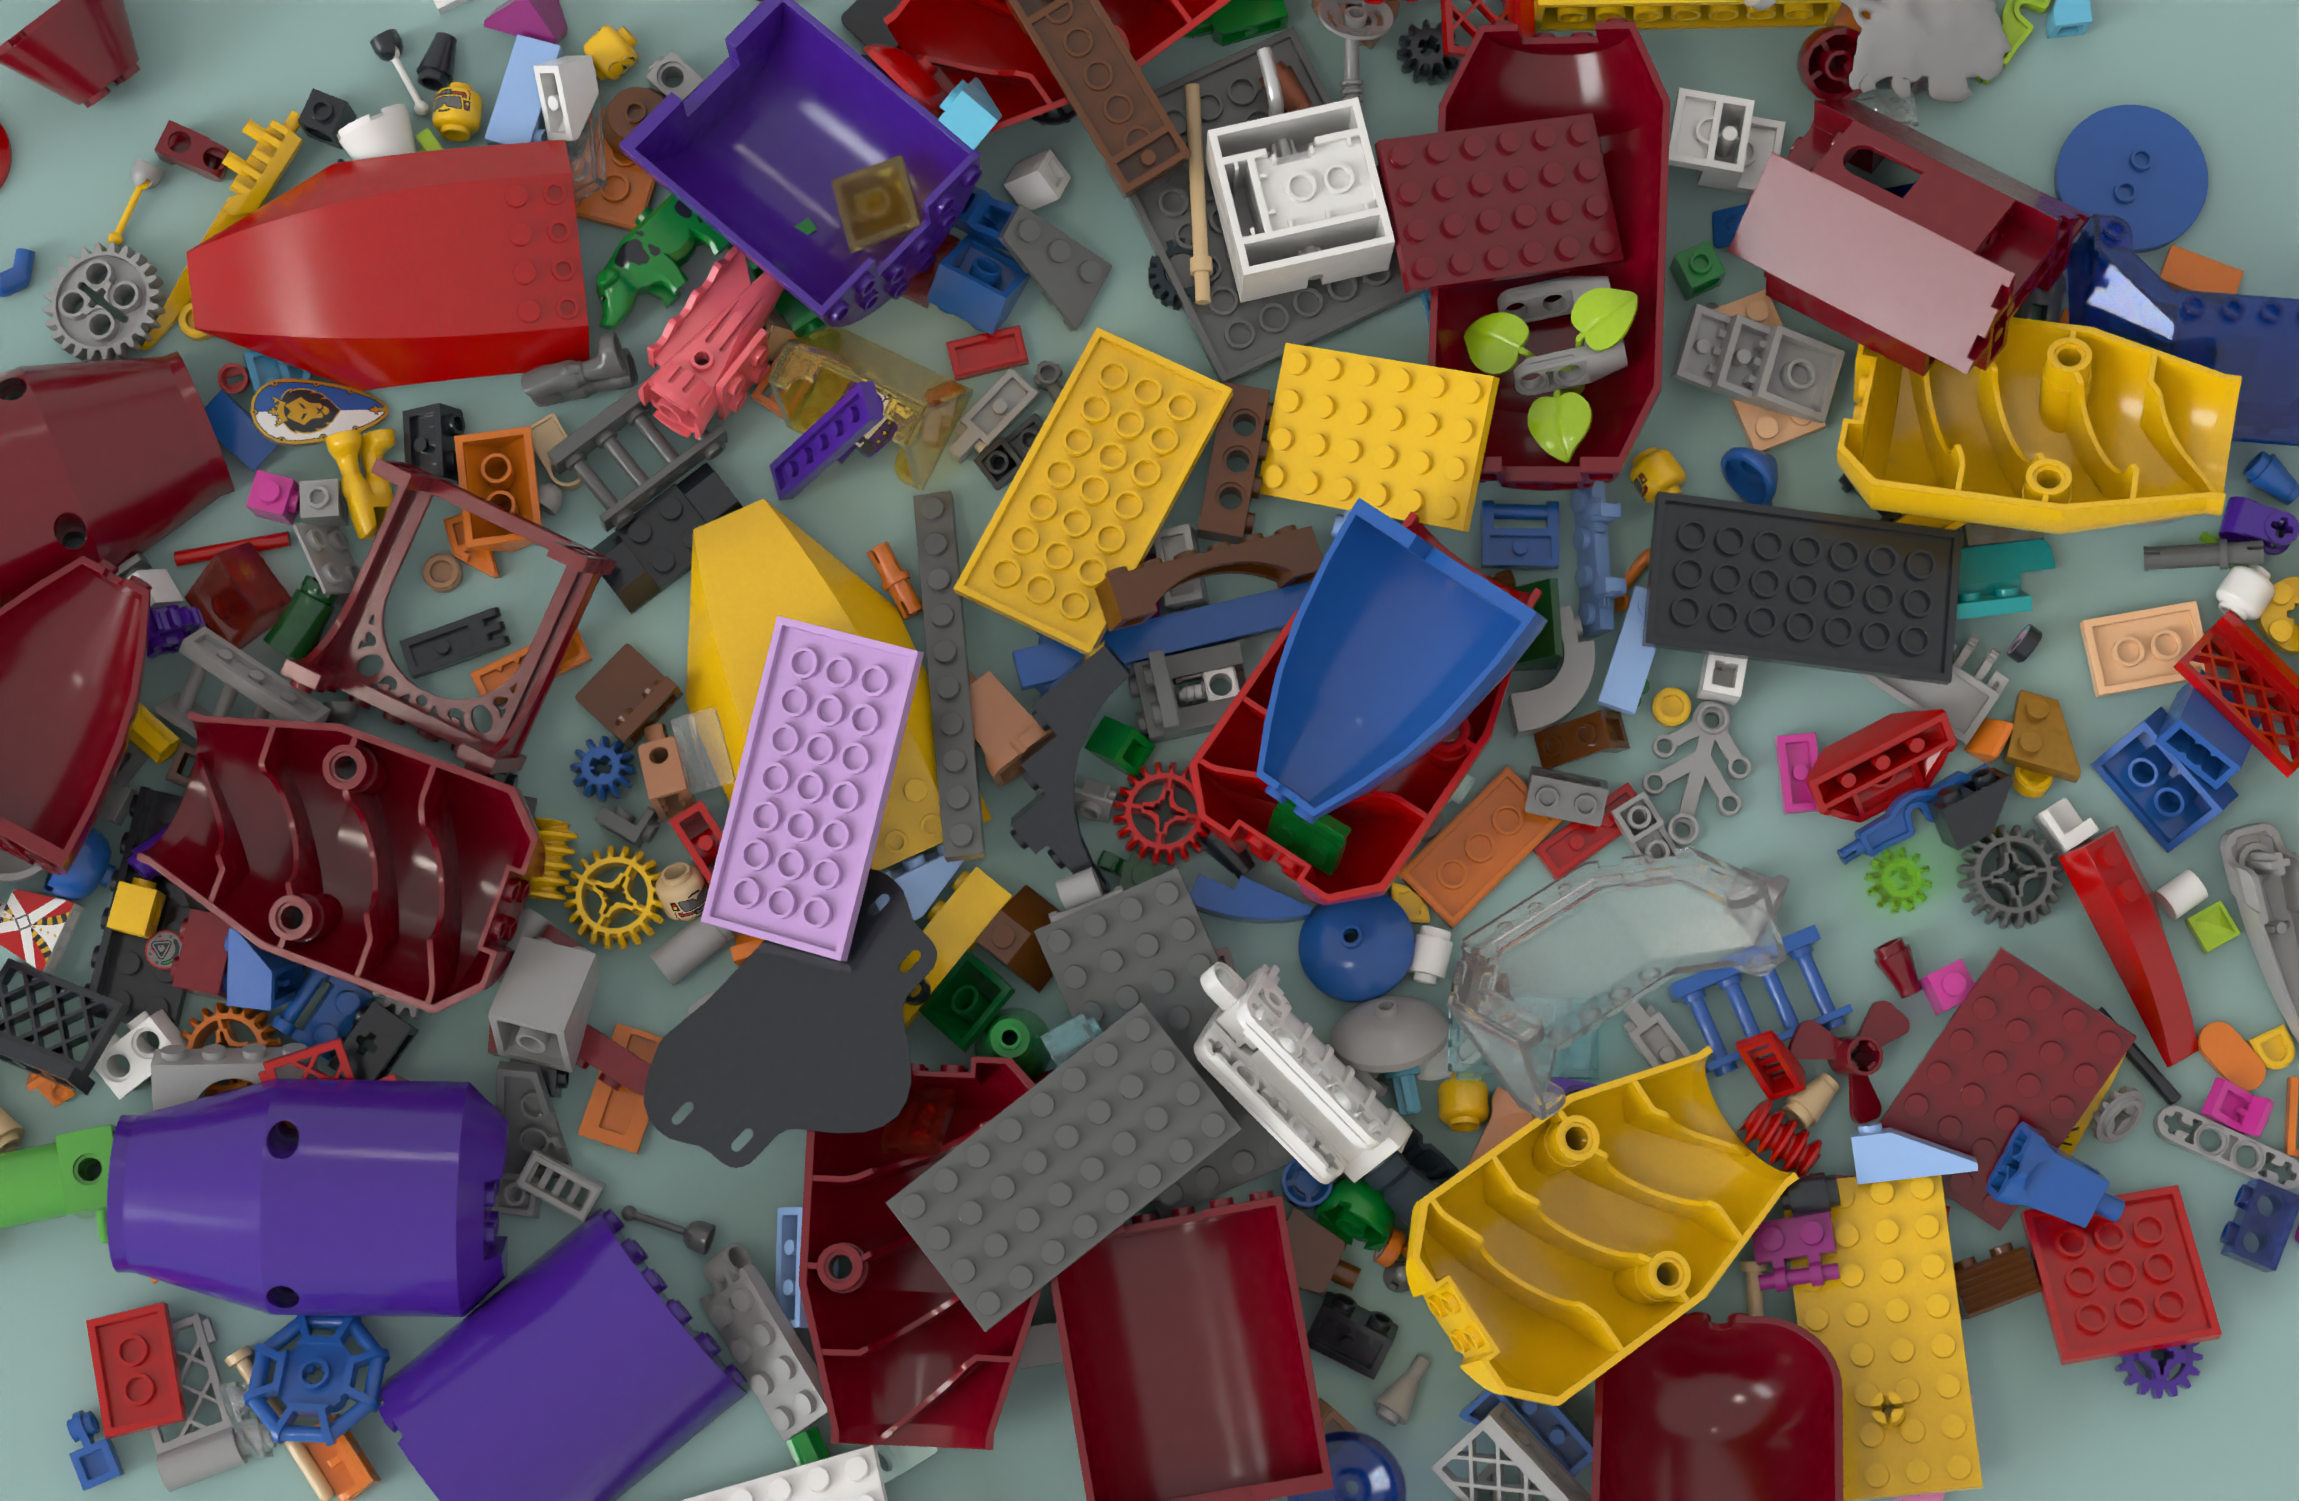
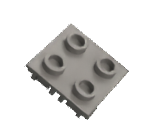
M292 525L323 594H339L335 601L337 606L345 605L361 570L355 564L348 549L349 542L346 536L336 526Z

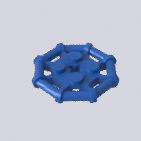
M297 1315L294 1320L264 1343H257L253 1349L256 1355L248 1391L243 1395L245 1405L253 1409L269 1430L272 1441L283 1444L285 1441L326 1443L327 1446H331L337 1443V1438L369 1413H376L378 1411V1408L381 1406L378 1400L385 1365L390 1360L388 1349L382 1348L361 1322V1316ZM313 1329L336 1330L333 1336L312 1335ZM301 1334L302 1338L296 1342L298 1344L297 1347L291 1351L286 1349L282 1353L279 1352L280 1349ZM350 1336L364 1350L363 1353L352 1356L346 1349L344 1344ZM270 1362H275L277 1364L273 1382L266 1385ZM369 1366L363 1393L355 1389L358 1369ZM316 1368H321L324 1377L318 1383L312 1384L310 1380L306 1379L308 1375L315 1373ZM279 1396L287 1406L281 1417L277 1415L267 1402L270 1398ZM351 1399L357 1402L331 1423L330 1414L342 1410L346 1406L347 1400ZM298 1416L319 1417L320 1426L293 1425Z

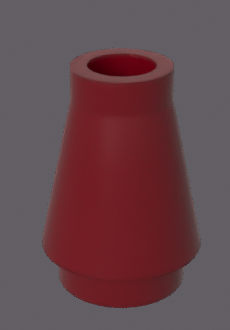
M1902 937L1890 940L1873 950L1876 956L1874 962L1895 987L1901 998L1911 996L1922 989L1918 980L1910 944L1905 945Z

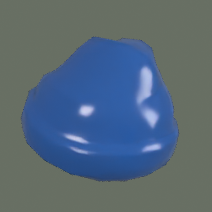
M1733 447L1723 455L1720 464L1722 473L1730 487L1749 503L1772 506V499L1775 496L1778 483V464L1776 458L1755 448Z

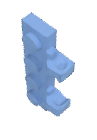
M1595 481L1592 488L1573 490L1570 501L1575 521L1573 545L1577 551L1578 566L1575 580L1579 587L1580 606L1578 615L1582 623L1583 637H1598L1615 630L1612 599L1627 593L1626 578L1611 577L1607 524L1622 517L1621 502L1606 503L1604 481Z

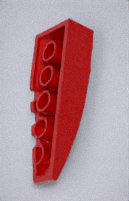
M2118 825L2059 856L2058 859L2166 1066L2171 1067L2197 1052L2199 1046L2190 1008L2178 969L2168 945L2154 894Z

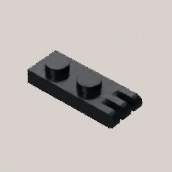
M499 607L485 610L399 641L411 677L417 679L509 646L511 644L509 636L493 639V635L506 630L504 622L501 621L488 625V621L501 616Z

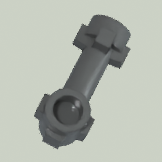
M1044 360L1037 364L1038 368L1033 379L1037 388L1048 391L1055 403L1063 389L1060 383L1063 371L1059 364Z

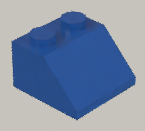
M968 234L939 263L926 301L936 305L942 312L953 314L970 323L976 330L993 335L1007 320L1031 276L1023 271L1012 256Z

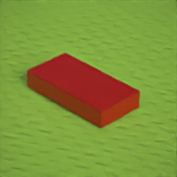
M1020 325L997 330L993 335L983 333L946 342L955 382L1029 364Z

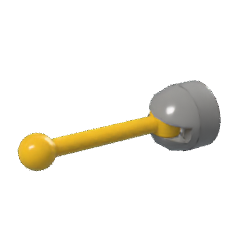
M136 158L131 170L132 182L136 188L115 232L108 235L107 240L109 244L111 242L116 243L118 246L122 244V233L142 191L155 188L160 183L165 173L164 170Z

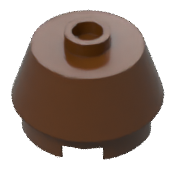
M631 87L619 92L607 105L602 118V130L609 146L618 154L627 157L621 151L618 144L666 97L654 89L645 87Z

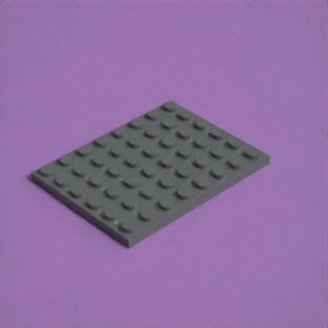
M1294 27L1153 90L1188 147L1185 85L1190 83L1200 85L1208 256H1211L1215 261L1213 262V267H1216V274L1210 275V282L1215 281L1213 287L1210 286V304L1198 305L1196 302L1192 303L1191 297L1187 296L1184 288L1195 284L1194 276L1190 275V258L1192 256L1180 253L1173 255L1169 259L1165 252L1169 249L1166 244L1169 240H1173L1174 246L1179 245L1185 250H1193V245H1190L1192 241L1189 162H1185L1128 197L1157 258L1160 259L1166 275L1178 294V300L1182 302V308L1219 382L1224 385L1225 382H1233L1282 359L1286 343L1310 346L1426 292L1405 294L1394 244L1388 270L1322 284L1320 278L1308 280V286L1305 289L1240 303L1205 162L1207 133L1211 129L1269 117L1268 97L1262 91L1264 86L1259 82L1262 72L1257 56V50L1264 47H1271L1275 64L1282 60L1287 67L1291 65L1308 94V98L1313 102L1309 108L1332 103ZM1180 238H1185V244L1180 240Z

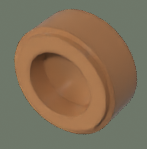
M435 554L423 566L424 581L435 592H452L462 582L463 569L456 558L450 554Z

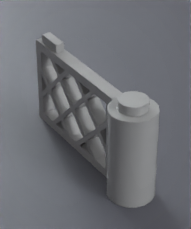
M199 1313L171 1323L174 1342L181 1330L194 1326L198 1340L191 1354L177 1348L175 1349L177 1354L188 1358L180 1373L182 1388L199 1395V1398L189 1417H187V1421L178 1438L165 1442L161 1430L162 1427L150 1429L157 1452L156 1459L159 1474L169 1492L246 1464L248 1462L247 1455L252 1453V1446L247 1433L244 1430L239 1432L236 1428L211 1344L217 1342L211 1319L203 1320L202 1315ZM200 1351H202L204 1361L197 1358ZM195 1362L205 1366L209 1374L202 1392L184 1384ZM212 1387L216 1398L209 1395ZM206 1399L218 1404L223 1421L205 1426L195 1420ZM193 1425L200 1428L199 1430L189 1433Z

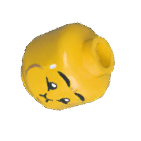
M604 25L583 46L585 55H592L596 76L602 81L606 78L612 81L619 80L639 60L638 53L634 48L638 41L624 26L617 30L613 26Z

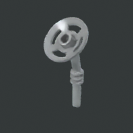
M1322 0L1318 10L1320 21L1328 30L1345 38L1344 80L1340 82V86L1344 87L1341 90V95L1345 97L1341 101L1358 97L1359 102L1362 103L1364 100L1360 95L1363 94V89L1359 88V86L1363 85V81L1359 80L1360 40H1372L1387 34L1393 25V12L1385 2L1373 5L1364 2V0ZM1342 4H1357V5H1361L1362 8H1361V7L1352 6V7H1348V8L1345 9V10H1342V9L1339 7V5H1342ZM1375 12L1381 17L1382 26H1377L1378 21L1374 15ZM1328 13L1333 16L1332 23L1328 19ZM1366 20L1370 22L1371 26L1366 25Z

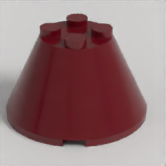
M60 0L0 45L1 65L77 105L84 103L87 108L96 104L111 92L107 87L109 83L113 81L118 86L140 70V67L136 64L139 61L124 0Z

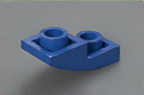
M223 389L204 408L216 438L253 472L279 444V442L265 436L254 424L251 414Z

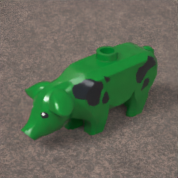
M672 194L655 210L652 207L646 208L636 218L635 223L637 226L622 239L604 269L597 274L596 291L603 308V318L599 327L607 330H616L631 314L637 297L641 294H649L659 299L665 308L668 309L681 297L680 290L689 281L681 267L690 260L697 246L706 245L716 257L727 248L730 250L733 245Z

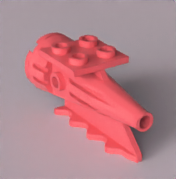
M733 246L724 258L715 262L705 282L691 292L681 312L668 321L662 336L656 343L647 347L649 365L653 368H656L657 365L661 367L638 389L639 399L644 406L650 401L657 409L653 416L672 431L687 438L694 432L695 439H699L716 409L718 410V417L723 421L726 420L732 411L737 413L748 397L747 391L754 383L760 384L770 369L768 364L767 331L762 328L784 288L765 272L750 284L746 257L736 247Z

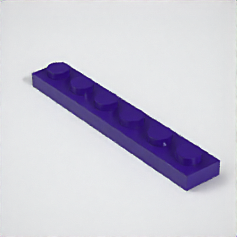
M874 381L859 382L769 465L779 501L793 499L884 418L883 401L881 396L877 394Z

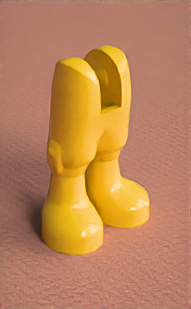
M378 429L363 435L358 430H347L331 434L325 439L329 453L336 460L342 475L341 491L345 497L352 524L360 540L372 539L375 532L378 533L394 496L390 481L371 473L376 459H383L384 454L395 445V432L393 429ZM358 455L362 462L365 478L360 473Z

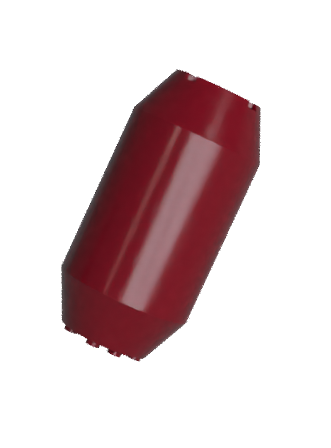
M1614 17L1606 19L1605 22H1595L1597 36H1593V34L1588 32H1575L1571 34V37H1555L1551 33H1537L1533 37L1523 38L1519 24H1513L1511 21L1496 20L1491 22L1490 25H1480L1439 104L1438 133L1593 113L1598 140L1601 142L1603 163L1624 261L1616 265L1431 290L1428 366L1489 375L1479 370L1470 359L1464 335L1468 327L1479 318L1492 313H1499L1497 299L1501 293L1508 289L1565 276H1608L1610 288L1631 291L1638 296L1636 316L1623 338L1628 366L1592 383L1585 384V388L1580 395L1589 403L1592 409V422L1587 435L1576 448L1568 463L1562 462L1544 451L1535 441L1529 430L1528 413L1532 403L1540 397H1553L1554 391L1529 396L1517 392L1513 380V371L1527 358L1519 354L1518 362L1512 370L1501 375H1489L1500 379L1479 479L1481 483L1498 481L1501 483V487L1536 491L1592 488L1595 481L1610 483L1618 478L1661 393L1671 103L1635 22H1628L1624 18ZM1551 295L1545 298L1544 301L1554 302L1562 296ZM1514 303L1506 309L1517 310L1522 308L1524 304ZM1571 314L1526 323L1530 330V336L1523 348L1529 350L1535 356L1575 348V340L1580 331L1573 326ZM1528 374L1522 377V379L1532 380L1537 378L1540 374Z

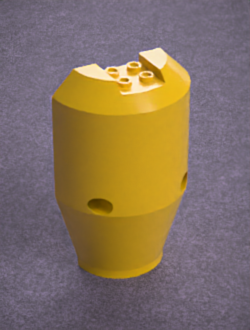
M2012 317L2009 321L2006 346L1986 371L1974 366L1968 374H1965L1937 360L1923 377L1859 344L1855 363L1853 401L1858 405L1854 407L1852 419L1843 418L1837 447V465L1872 510L2057 535L2203 514L2221 516L2226 496L2224 486L2242 376L2225 374L2094 327Z
M1709 1045L1697 1054L1569 1094L1417 1201L1414 1205L1411 1215L1406 1260V1276L1413 1298L1423 1295L1428 1308L1450 1338L1454 1347L1466 1358L1459 1366L1485 1389L1495 1394L1549 1406H1560L1705 1299L1786 1188L1799 1179L1795 1172L1780 1171L1757 1157L1729 1126L1715 1103L1706 1078V1060L1709 1054L1713 1052Z

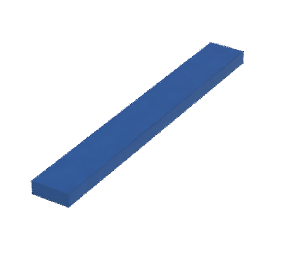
M1309 581L1151 618L1143 624L1112 632L1107 629L1101 642L1105 640L1126 666H1130L1133 663L1147 661L1149 652L1163 650L1166 657L1282 630L1294 612L1300 608L1310 588ZM1057 641L1012 652L1013 662L1022 691L1052 684L1086 656Z

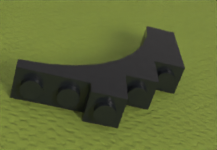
M1105 640L1033 699L1032 707L1035 709L1031 713L1033 718L1043 730L1048 731L1051 728L1054 733L1022 758L1021 766L1024 768L1021 772L1022 777L1033 790L1036 791L1038 788H1041L1043 792L1011 817L1010 824L1013 827L1010 834L1021 848L1025 850L1030 847L1037 854L1046 845H1049L1051 849L1047 853L1060 869L1067 866L1075 874L1092 867L1101 885L1103 895L1110 892V884L1094 863L1081 834L1075 807V773L1079 752L1091 722L1107 698L1130 676V669Z

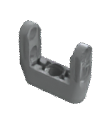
M1565 276L1511 288L1499 295L1497 299L1498 311L1514 314L1525 323L1571 314L1574 304L1584 293L1595 288H1610L1608 276ZM1551 295L1562 296L1554 302L1544 301L1545 298ZM1514 303L1524 304L1522 308L1517 310L1506 309ZM1584 339L1583 346L1527 358L1513 371L1515 388L1520 394L1529 396L1592 383L1628 366L1624 341L1622 339L1614 347L1598 352L1592 350ZM1568 365L1578 366L1576 369L1568 372L1560 371L1561 368ZM1528 374H1540L1537 378L1532 380L1522 379V377Z

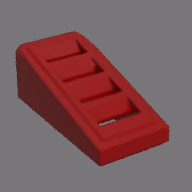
M1773 1030L1736 1042V1049L1767 1098L1773 1101L1806 1090V1073ZM1767 1044H1768V1046H1765V1047H1762V1048H1759V1049H1756V1050H1752V1049H1755V1048H1758V1047H1761V1046H1764V1045H1767ZM1771 1052L1774 1053V1054H1772V1055H1769V1056H1766V1057H1763V1058H1759L1760 1056H1763V1055H1765V1054H1768V1053H1771ZM1779 1061L1778 1063H1775V1064L1766 1066V1065H1768V1064H1771V1063H1774V1062ZM1783 1069H1784V1071H1782V1072L1773 1074V1073H1775V1072H1777V1071H1780V1070H1783Z

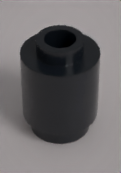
M1825 1172L1798 1176L1799 1179L1788 1186L1781 1195L1784 1211L1792 1210L1793 1217L1832 1212L1831 1207L1841 1206L1836 1175L1826 1176Z

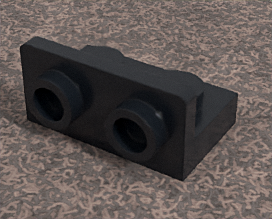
M436 403L403 411L405 463L413 464L444 480L459 485L454 436L464 435L465 421L462 410L442 403Z
M1328 1291L1307 1333L1309 1348L1374 1380L1394 1342L1399 1326L1393 1323L1392 1319L1386 1314L1379 1311L1371 1312L1357 1305V1302L1346 1294H1335Z

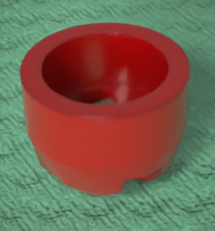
M228 363L218 372L219 386L225 392L240 394L250 385L247 369L241 364ZM244 375L243 381L228 385V378Z

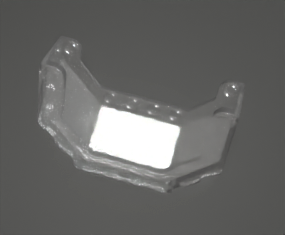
M1692 847L1675 849V856L1653 859L1652 853L1624 856L1621 860L1622 864L1600 867L1598 860L1583 862L1561 878L1556 879L1463 938L1460 947L1462 958L1461 961L1456 963L1453 975L1455 986L1453 993L1448 995V1008L1518 1107L1544 1120L1556 1114L1566 1102L1564 1090L1551 1082L1556 1054L1560 1050L1570 1047L1574 1041L1591 1030L1599 1028L1606 1020L1620 1011L1630 1008L1634 1002L1649 992L1659 989L1666 981L1677 974L1734 967L1753 976H1764L1787 960L1766 880Z

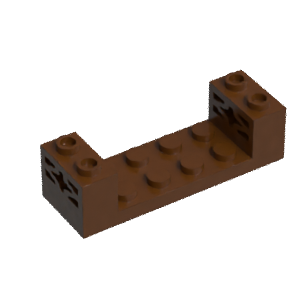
M1006 0V5L1024 35H1029L1104 159L1105 168L1124 200L1189 161L1191 152L1099 0Z

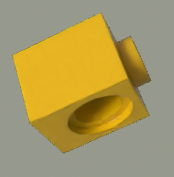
M133 877L132 884L119 881L106 927L118 932L150 939L156 933L166 895L155 890L157 883Z

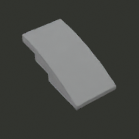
M1695 304L1691 306L1671 378L1747 404L1824 423L1845 351L1780 325L1769 327L1739 314L1730 317L1703 305Z

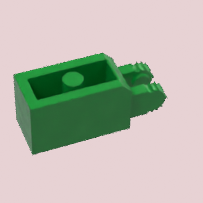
M1231 0L1184 36L1185 38L1194 39L1195 36L1202 37L1212 34L1214 42L1221 46H1226L1287 29L1288 12L1284 0Z

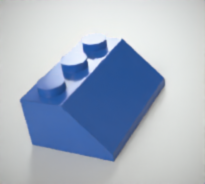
M2159 707L2090 765L2163 849L2169 853L2221 813L2239 794L2227 781L2217 790L2155 742L2167 716V712L2162 707Z

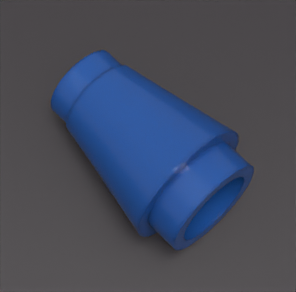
M2264 450L2261 451L2248 463L2243 471V474L2248 478L2247 482L2282 501L2285 505L2291 504L2299 496L2297 481L2275 454L2269 455Z

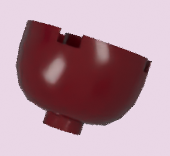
M1827 25L1815 30L1804 40L1798 52L1797 70L1801 82L1814 96L1822 100H1851L1862 93L1861 89L1852 90L1849 86V74L1853 70L1857 38L1861 34L1860 32L1844 25Z

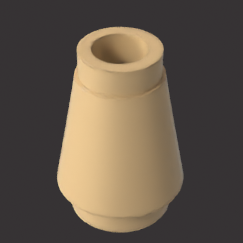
M1821 1073L1806 1084V1090L1794 1093L1786 1098V1105L1782 1108L1785 1111L1784 1115L1788 1120L1795 1119L1797 1121L1796 1127L1801 1130L1807 1129L1809 1126L1814 1127L1835 1096V1093L1840 1089L1838 1083L1830 1075Z

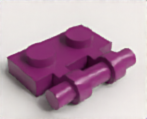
M1830 1212L1761 1222L1752 1234L1757 1265L1773 1264V1273L1758 1275L1761 1291L1776 1289L1777 1292L1789 1291L1790 1286L1812 1283V1286L1815 1287L1825 1285V1281L1841 1279L1838 1263L1823 1265L1822 1256L1837 1254ZM1808 1258V1268L1787 1271L1786 1261Z

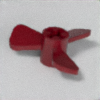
M1876 1001L1870 1006L1856 1036L1838 1038L1816 1021L1806 1020L1796 1027L1788 1049L1796 1059L1827 1060L1830 1068L1835 1073L1849 1076L1850 1117L1855 1123L1863 1124L1879 1118L1882 1111L1881 1103L1868 1075L1877 1072L1882 1065V1046L1906 1034L1909 1031L1910 1023L1907 1017L1891 1003ZM1857 1047L1858 1051L1852 1053L1851 1055V1051H1854V1049Z

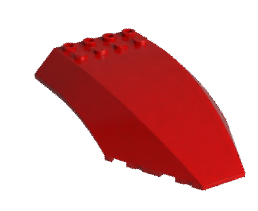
M565 140L454 148L334 163L186 252L196 330L360 391L449 380L522 374L547 364L566 360L586 361L590 359L589 325L573 180Z

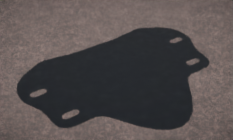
M870 869L847 961H838L764 940L704 1004L666 1034L658 1044L645 1082L644 1106L650 1121L656 1129L669 1139L700 1146L723 1164L739 1168L750 1164L778 1134L786 1130L801 1129L829 1133H859L883 1127L896 1118L907 1102L911 1086V1058L903 1018V1006L907 996L929 974L937 960L936 947L913 920L902 888L887 874ZM882 894L889 895L890 900L877 915L870 916L868 909ZM912 951H920L921 957L907 972H901L899 970L901 962ZM686 1102H692L694 1105L692 1112L680 1124H673V1115ZM745 1129H751L753 1137L741 1150L733 1151L731 1148L733 1141Z

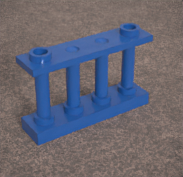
M1815 924L1672 983L1666 988L1672 1003L1683 999L1685 1005H1690L1704 1040L1713 1051L1711 1056L1714 1061L1705 1064L1706 1074L1712 1071L1715 1072L1716 1077L1738 1069L1736 1061L1743 1059L1738 1051L1728 1055L1704 1000V997L1707 996L1704 989L1718 984L1721 990L1725 989L1746 1038L1760 1034L1761 1031L1739 984L1742 982L1740 974L1754 969L1756 975L1761 974L1785 1028V1031L1777 1034L1782 1042L1792 1038L1796 1027L1800 1023L1775 969L1778 967L1776 959L1790 954L1792 960H1797L1821 1016L1813 1020L1828 1031L1846 1024L1844 1016L1853 1012L1851 1004L1837 1010L1835 1009L1811 955L1814 952L1812 945L1821 939ZM1767 1044V1045H1764V1046H1761V1047H1758V1048H1755V1049H1752V1050H1756V1049H1759V1048L1768 1046V1044Z

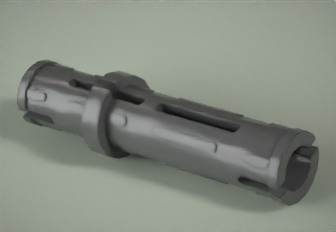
M2219 539V543L2143 546L2144 571L2220 566V570H2227L2228 566L2264 565L2263 540L2227 542V539Z

